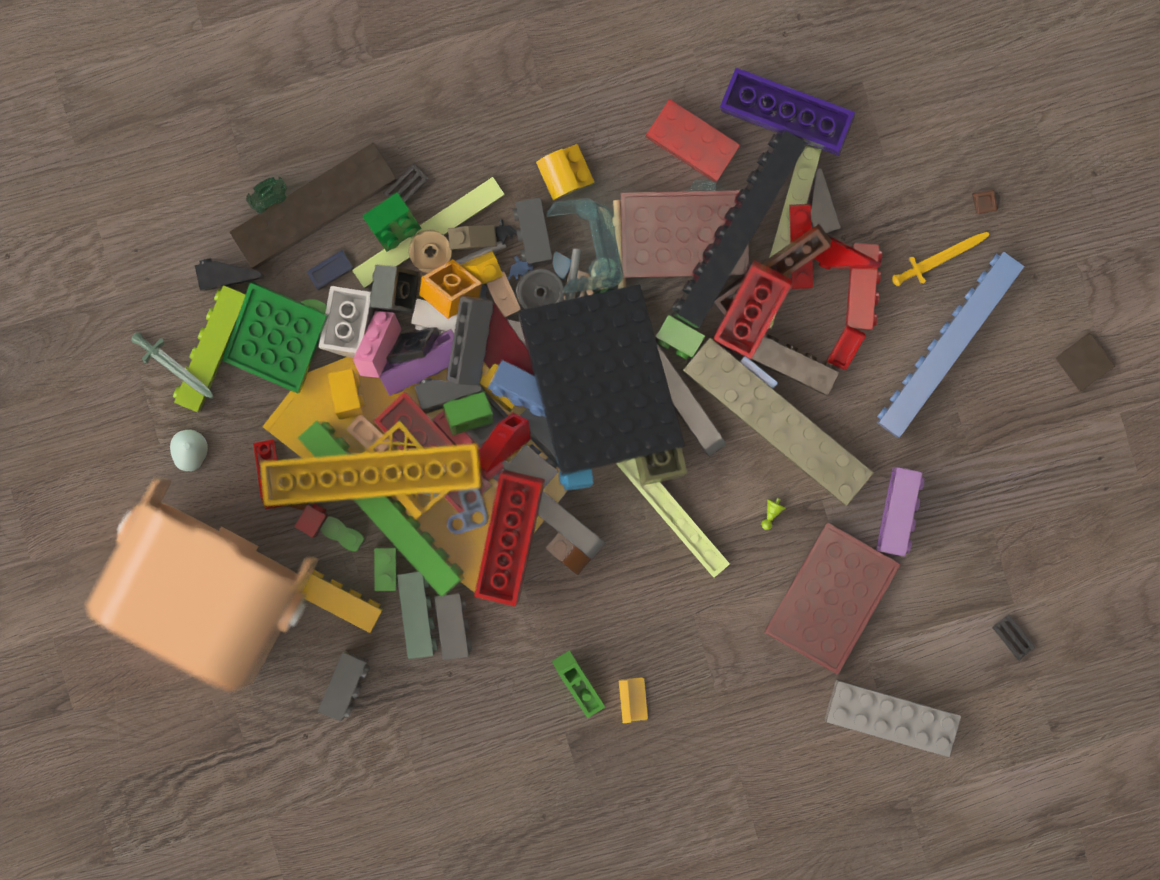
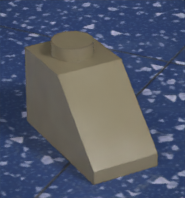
M495 225L448 228L450 250L461 251L497 246Z

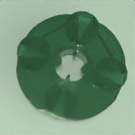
M270 177L253 187L255 192L252 195L248 193L246 201L251 209L256 210L257 213H263L269 206L283 202L286 199L285 192L287 191V185L281 177H278L279 180Z

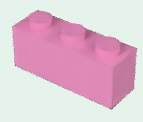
M375 311L353 358L360 376L380 378L387 363L386 358L401 332V327L395 313Z

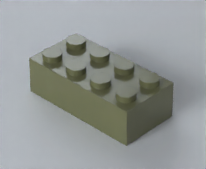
M681 448L635 459L642 486L680 478L687 474Z

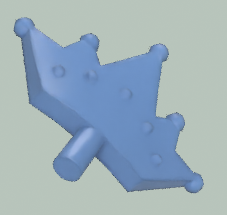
M515 256L516 264L511 265L507 278L510 279L514 275L518 279V274L523 276L528 270H533V266L528 267L527 262L520 261L518 256Z

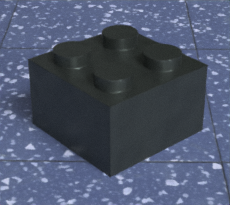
M375 265L372 292L370 294V307L391 312L413 314L419 272L397 266Z

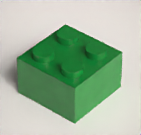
M398 192L362 215L386 252L396 248L402 241L414 236L417 231L422 229Z

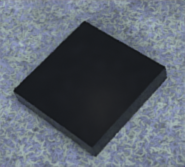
M437 327L401 334L386 358L388 363L394 364L426 357L440 334Z

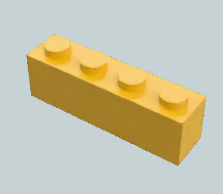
M313 570L302 593L306 594L305 600L371 633L383 609L379 608L381 604L372 599L366 601L360 598L362 596L361 593L353 589L347 591L342 588L343 584L334 579L329 582L323 578L324 574Z

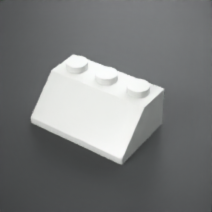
M330 286L325 312L329 316L321 333L320 349L354 358L372 319L374 308L370 307L371 292Z

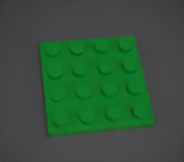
M251 282L222 361L295 393H300L329 315Z

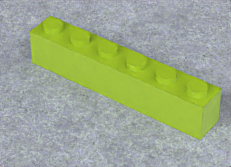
M224 285L215 294L214 300H216V304L207 313L206 320H208L205 328H201L198 335L200 342L197 348L194 347L191 351L189 358L192 361L189 367H185L188 372L200 380L209 390L221 365L245 298V294ZM184 381L181 387H176L173 398H176L174 403L198 413L201 412L207 398Z

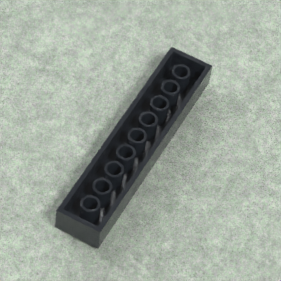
M787 130L777 132L776 135L773 134L767 144L770 146L768 151L760 155L757 161L759 164L758 168L755 171L752 170L747 177L748 185L741 189L736 196L737 204L734 207H730L726 213L725 218L727 221L716 230L714 236L717 238L714 243H709L703 253L705 255L704 260L697 263L693 270L695 274L693 279L685 283L682 289L684 292L683 296L680 299L677 298L671 308L674 310L672 316L692 328H700L807 145L805 141Z

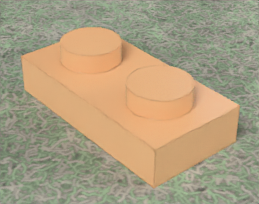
M502 272L503 276L486 284L493 300L504 316L508 317L520 311L521 308L505 272Z
M359 415L346 429L367 449L383 436L363 415ZM381 443L374 450L377 453L384 452L389 447V444Z

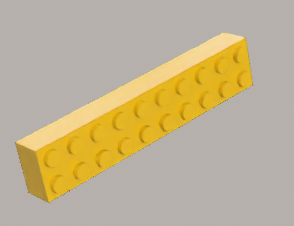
M477 444L261 462L264 506L482 488L479 445Z

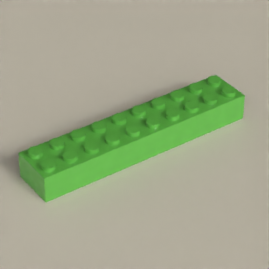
M315 421L298 437L315 458L355 455L348 450L350 447L342 437L337 438L333 434L336 430L325 421ZM391 495L353 498L441 597L447 595L464 579L462 576L463 570L456 563L451 564L448 558L450 556L443 548H437L433 544L435 540L428 532L423 533L420 530L421 524L413 516H408L405 513L407 509L399 500L394 501Z

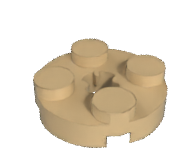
M425 230L413 236L409 245V257L414 266L419 270L429 273L450 261L452 250H450L449 242L442 233L435 230ZM429 246L436 249L435 254L432 253L433 256L431 257L424 253L425 249H428L427 247Z

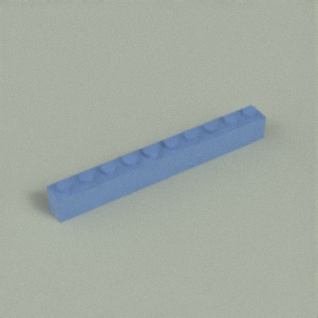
M1007 253L995 254L989 262L992 266L988 272L983 271L977 279L979 282L975 289L970 288L964 297L967 299L963 306L958 305L952 313L954 316L950 323L946 322L939 332L942 334L939 339H933L927 347L929 350L928 354L918 359L914 365L917 369L913 374L908 373L902 381L904 386L901 391L896 390L889 399L892 401L888 408L884 407L878 414L879 421L877 423L895 437L900 438L1024 268L1022 264Z

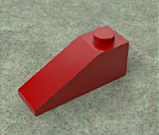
M830 236L831 246L813 258L819 262L820 267L830 270L831 267L852 269L880 267L881 265L875 259Z

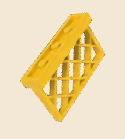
M399 421L361 454L377 453L374 449L381 443L389 444V452L392 451V444L404 445V450H407V445L416 446L418 449L424 448L403 423ZM399 427L405 433L404 443L392 442L393 432ZM390 436L389 442L384 441L385 439H387V438ZM450 490L427 492L431 493L430 503L425 507L418 501L419 493H416V497L413 494L395 496L415 519H418ZM434 493H440L437 497L433 499Z

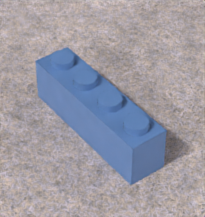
M502 360L488 389L492 390V393L499 397L504 396L510 399L516 406H524L530 409V412L536 416L545 417L535 376Z

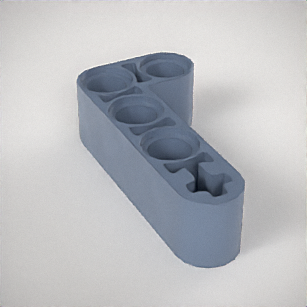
M480 488L458 490L465 512L455 514L448 519L447 527L449 531L459 534L486 525L489 515ZM469 491H474L477 495V500L474 503H469L466 499ZM476 511L481 512L484 516L480 524L473 520V514ZM456 518H460L463 521V527L460 530H456L453 527L452 523Z

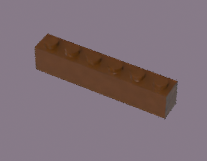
M817 224L761 264L784 276H788L830 247L831 239L821 225ZM747 274L722 290L715 300L716 305L724 315Z

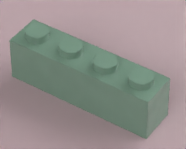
M420 572L398 574L397 580L408 659L434 656V651L438 649L436 638H432L431 630L435 629L434 618L429 617L428 610L432 608L431 596L426 595V588L429 587V582Z

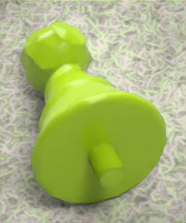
M777 498L775 502L767 499V519L761 522L764 530L771 529L773 519L786 509V507L779 504L781 499Z

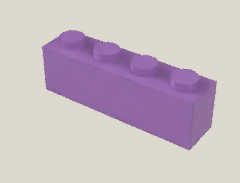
M452 329L438 335L424 358L389 364L387 361L380 379L389 396L400 393L405 388L418 384L423 379L438 374L443 369L449 367L454 338Z

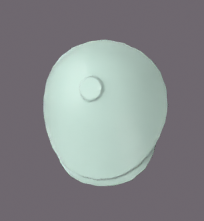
M195 430L180 431L171 440L170 451L172 459L177 468L183 471L197 470L207 455L208 446L206 439Z

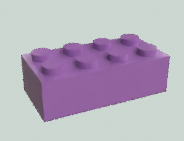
M898 467L892 468L876 551L906 556V552H910L912 540H909L910 532H914L916 519H913L914 511H918L920 505V498H917L918 491L923 489L925 480L924 477H921L922 472Z

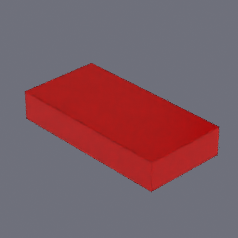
M846 325L827 358V362L847 370L866 334Z

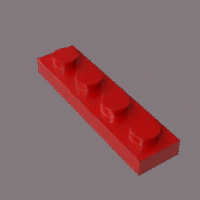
M811 204L789 205L790 243L812 229ZM812 259L791 273L792 289L813 288Z

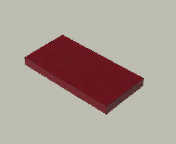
M494 301L485 348L486 355L483 361L490 369L494 364L499 366L503 360L534 376L527 347Z

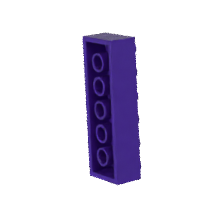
M735 68L720 105L721 112L776 133L787 130L805 141L808 145L840 156L855 118V112L739 68Z

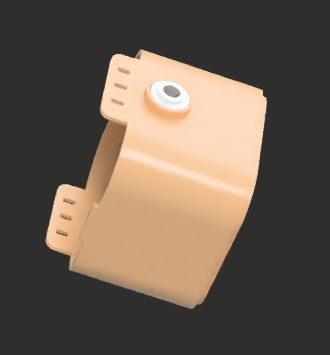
M156 478L141 504L136 505L122 520L118 529L117 543L119 545L86 604V607L90 610L88 614L109 629L215 685L232 691L244 688L254 683L280 632L286 633L291 626L294 627L301 617L306 606L303 604L306 594L302 593L317 565L318 559L315 557L307 558L297 574L282 564L257 552L259 546L221 526L218 531L196 518L162 503L161 501L171 484V480Z

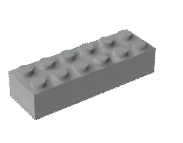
M836 680L825 721L950 757L961 716Z

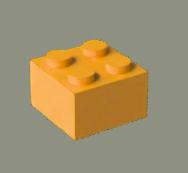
M452 259L422 276L419 295L449 319L458 314L460 296L480 297L482 283Z

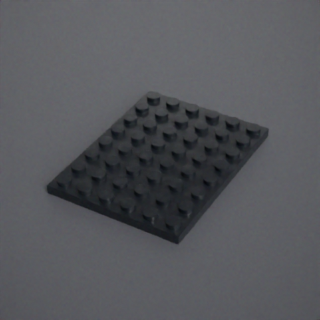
M640 284L518 311L519 321L561 476L675 450L685 446Z

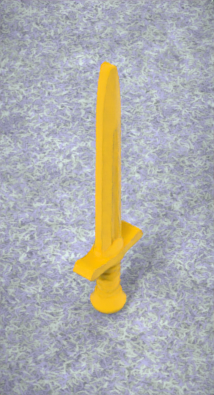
M985 232L972 236L917 264L914 257H909L913 268L902 274L893 275L892 282L894 285L900 286L907 279L917 275L920 283H925L926 280L922 276L923 273L979 244L989 236V233Z

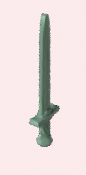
M140 332L132 336V343L140 345L147 351L142 357L144 363H148L152 357L200 394L210 399L214 397L200 380L160 349L165 345L162 338L152 345L143 338Z

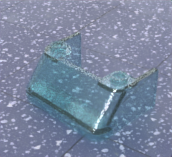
M588 198L554 202L547 211V217L577 213L580 218L589 220L597 260H594L589 266L590 277L571 279L562 289L563 293L617 286L623 280L624 274L609 208Z

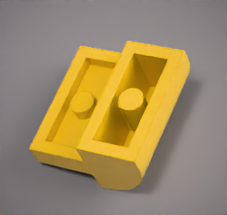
M578 144L555 151L536 162L553 200L594 183Z

